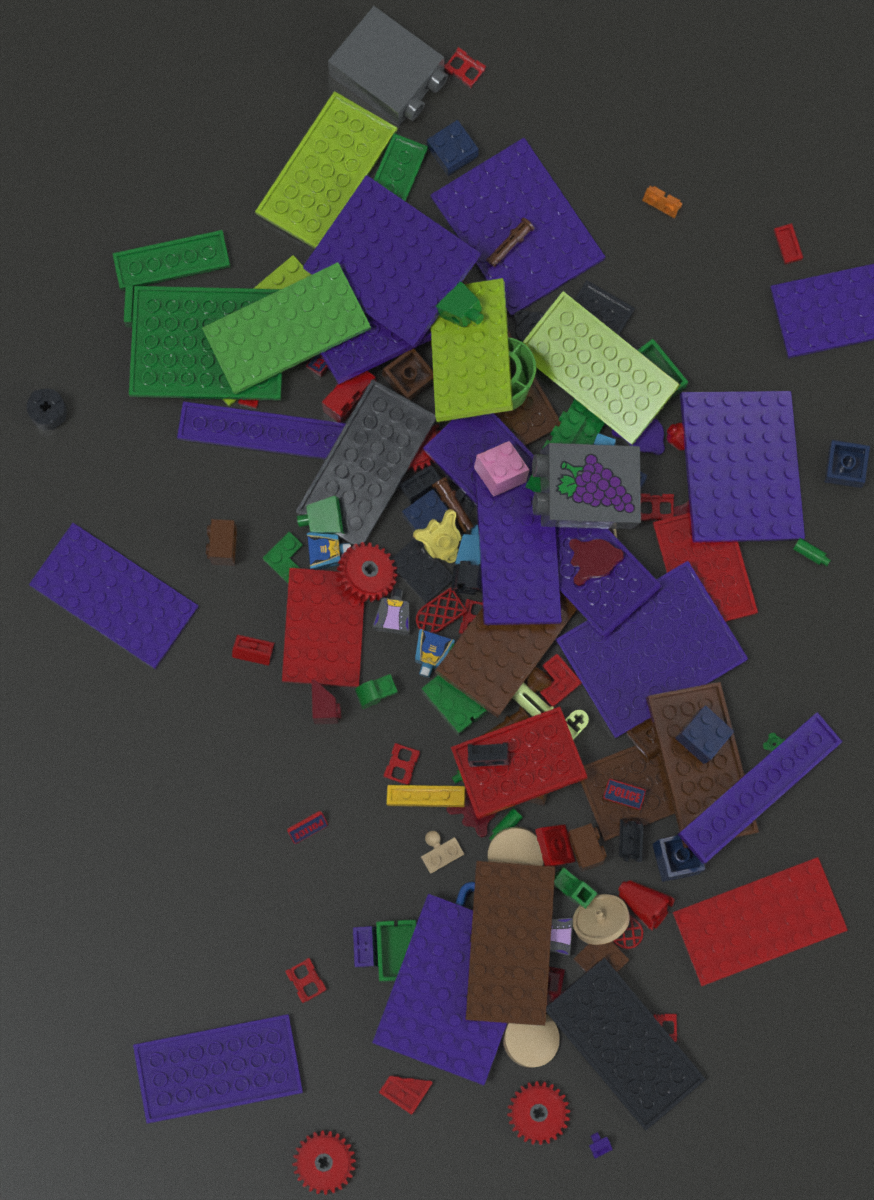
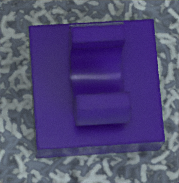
M598 1132L591 1135L593 1144L589 1145L595 1159L613 1150L607 1137L601 1139Z

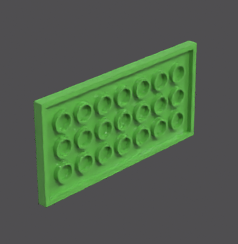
M337 262L206 325L202 329L235 395L370 330L371 326Z

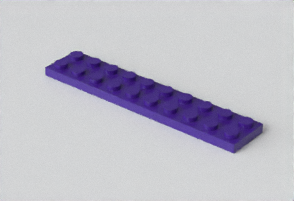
M183 402L177 439L326 459L346 423Z
M815 713L679 832L678 835L702 864H705L841 744V739L819 713Z

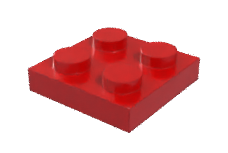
M565 824L535 829L545 866L552 867L575 862Z

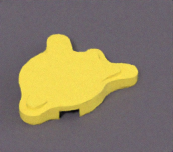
M449 509L445 512L441 523L432 519L425 529H417L413 533V537L416 540L423 542L425 550L431 557L440 558L448 563L456 561L459 550L457 547L459 541H461V534L455 526L456 512Z

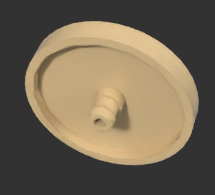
M509 827L500 831L491 840L488 848V862L543 866L544 863L537 835L526 828Z
M609 894L597 895L586 909L580 906L577 908L573 916V927L577 936L582 941L593 945L606 944L624 933L628 927L630 915L626 904L619 897Z
M547 1014L545 1026L506 1024L503 1033V1045L508 1056L520 1066L534 1068L545 1065L555 1056L559 1047L560 1037L558 1028Z

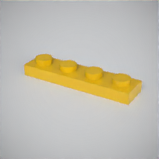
M388 785L387 806L465 807L466 788L465 786Z

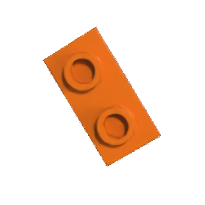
M649 186L642 201L675 218L683 204L680 202V199L668 195L666 198L664 197L666 192L658 189L656 186Z

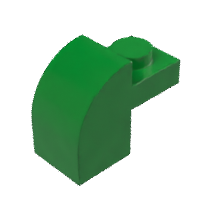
M391 674L374 681L370 680L355 689L362 710L380 703L381 699L398 693Z
M561 867L555 875L554 886L568 899L582 908L586 909L597 895L596 891L585 882L578 880L564 867Z

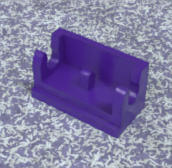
M354 927L355 967H378L376 927Z

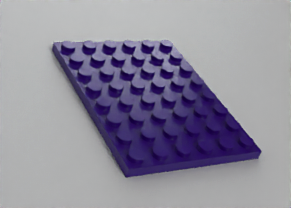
M522 138L430 195V198L455 235L481 253L475 265L486 281L504 279L506 311L510 317H513L517 311L526 309L605 260V255L525 138ZM523 217L530 221L535 230L530 231L524 237L523 242L517 243L495 268L492 267L486 258L510 235V230L515 229Z
M366 175L308 258L303 269L310 274H315L338 262L362 310L416 348L439 316L436 305L460 281L464 280L481 253Z
M791 391L682 392L680 394L682 424L684 427V447L693 543L805 539Z
M689 561L656 579L662 587L605 638L587 620L556 639L615 739L651 718L646 700L647 696L706 685L748 660Z
M428 894L372 1043L484 1086L507 1023L465 1020L473 910Z

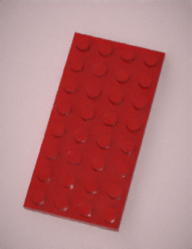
M818 857L672 913L701 987L848 931Z

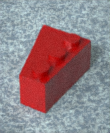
M365 371L343 383L337 384L335 389L322 401L323 412L336 422L344 423L356 408L371 380L376 381V377L370 372Z

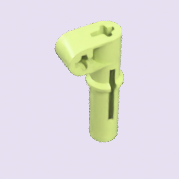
M524 682L512 697L532 717L541 714L539 710L544 713L554 709L553 706L549 707ZM523 695H525L535 706H533ZM575 710L565 719L566 722L569 721L573 724L576 720L574 717L582 718L581 723L575 726L578 732L568 725L573 740L588 724V715L583 710Z

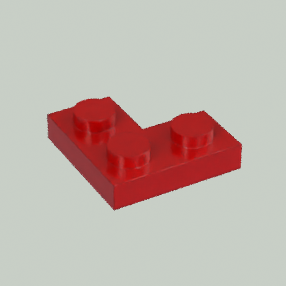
M558 654L542 666L554 680L550 687L540 692L550 706L555 707L582 684L580 679Z

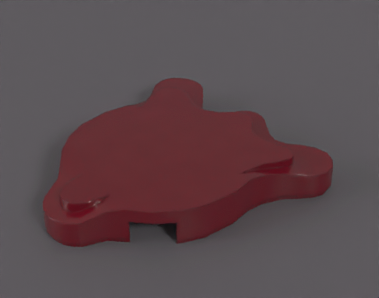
M572 539L569 542L570 548L574 551L571 564L573 567H580V570L574 577V583L577 586H582L591 578L607 576L614 566L624 558L621 549L615 548L605 540L596 539L581 542L577 539Z
M467 790L465 791V807L446 808L447 813L450 815L463 814L462 825L473 827L480 838L487 836L488 824L498 813L496 812L477 819Z

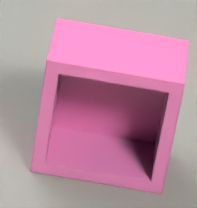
M510 441L476 456L474 469L493 496L526 483L529 468Z

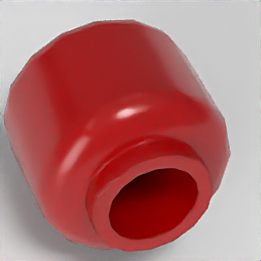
M681 422L672 424L667 430V441L677 450L683 451L685 450L683 424Z

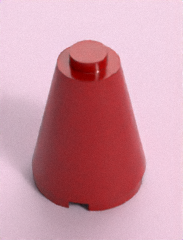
M632 880L624 881L618 889L620 892L619 897L651 931H653V927L656 929L669 913L667 911L668 905L672 907L674 903L673 897Z

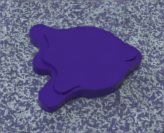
M655 418L633 445L625 440L629 446H640V452L661 455L665 449L663 444V427ZM612 429V436L624 439Z

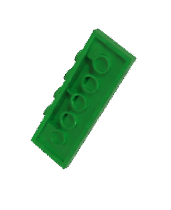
M574 399L567 412L563 411L558 420L561 422L560 426L555 425L550 434L553 436L552 440L549 441L547 439L543 448L549 443L593 445L604 422ZM532 474L525 487L533 492H541V477H533Z

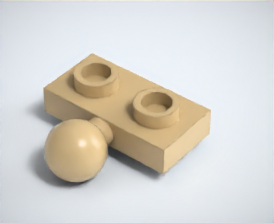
M429 831L426 834V843L429 846H433L434 849L421 856L430 874L464 855L455 837L441 845V837L438 832Z

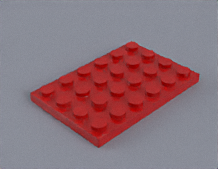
M690 513L653 522L666 573L689 561L725 622L758 613L738 542L693 543Z
M289 568L282 682L312 685L311 680H316L324 686L351 688L359 686L364 602L363 597L356 600V595L349 596L350 591H344L346 586L345 584L340 585L342 578L337 577L340 572Z
M561 707L451 747L477 819L588 778ZM503 742L508 743L509 765L469 766L468 744L491 745L503 744Z

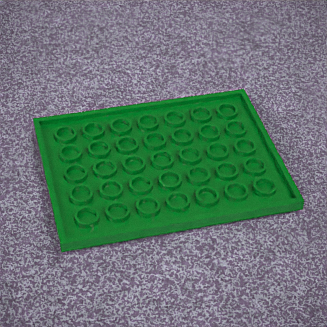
M134 286L129 396L281 400L282 372L234 395L202 327L281 289Z

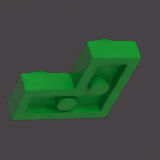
M288 532L262 559L288 584L289 568H299L290 558L303 547V544Z

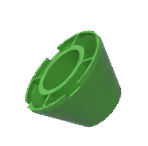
M508 337L514 410L527 397L535 378L536 362L533 353L524 343Z

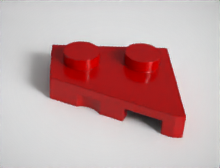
M389 1076L379 1093L412 1115L433 1082Z

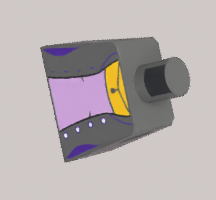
M392 589L390 599H381L373 623V630L402 635L410 634L409 602L402 600L403 590Z
M573 918L552 919L550 953L570 957Z

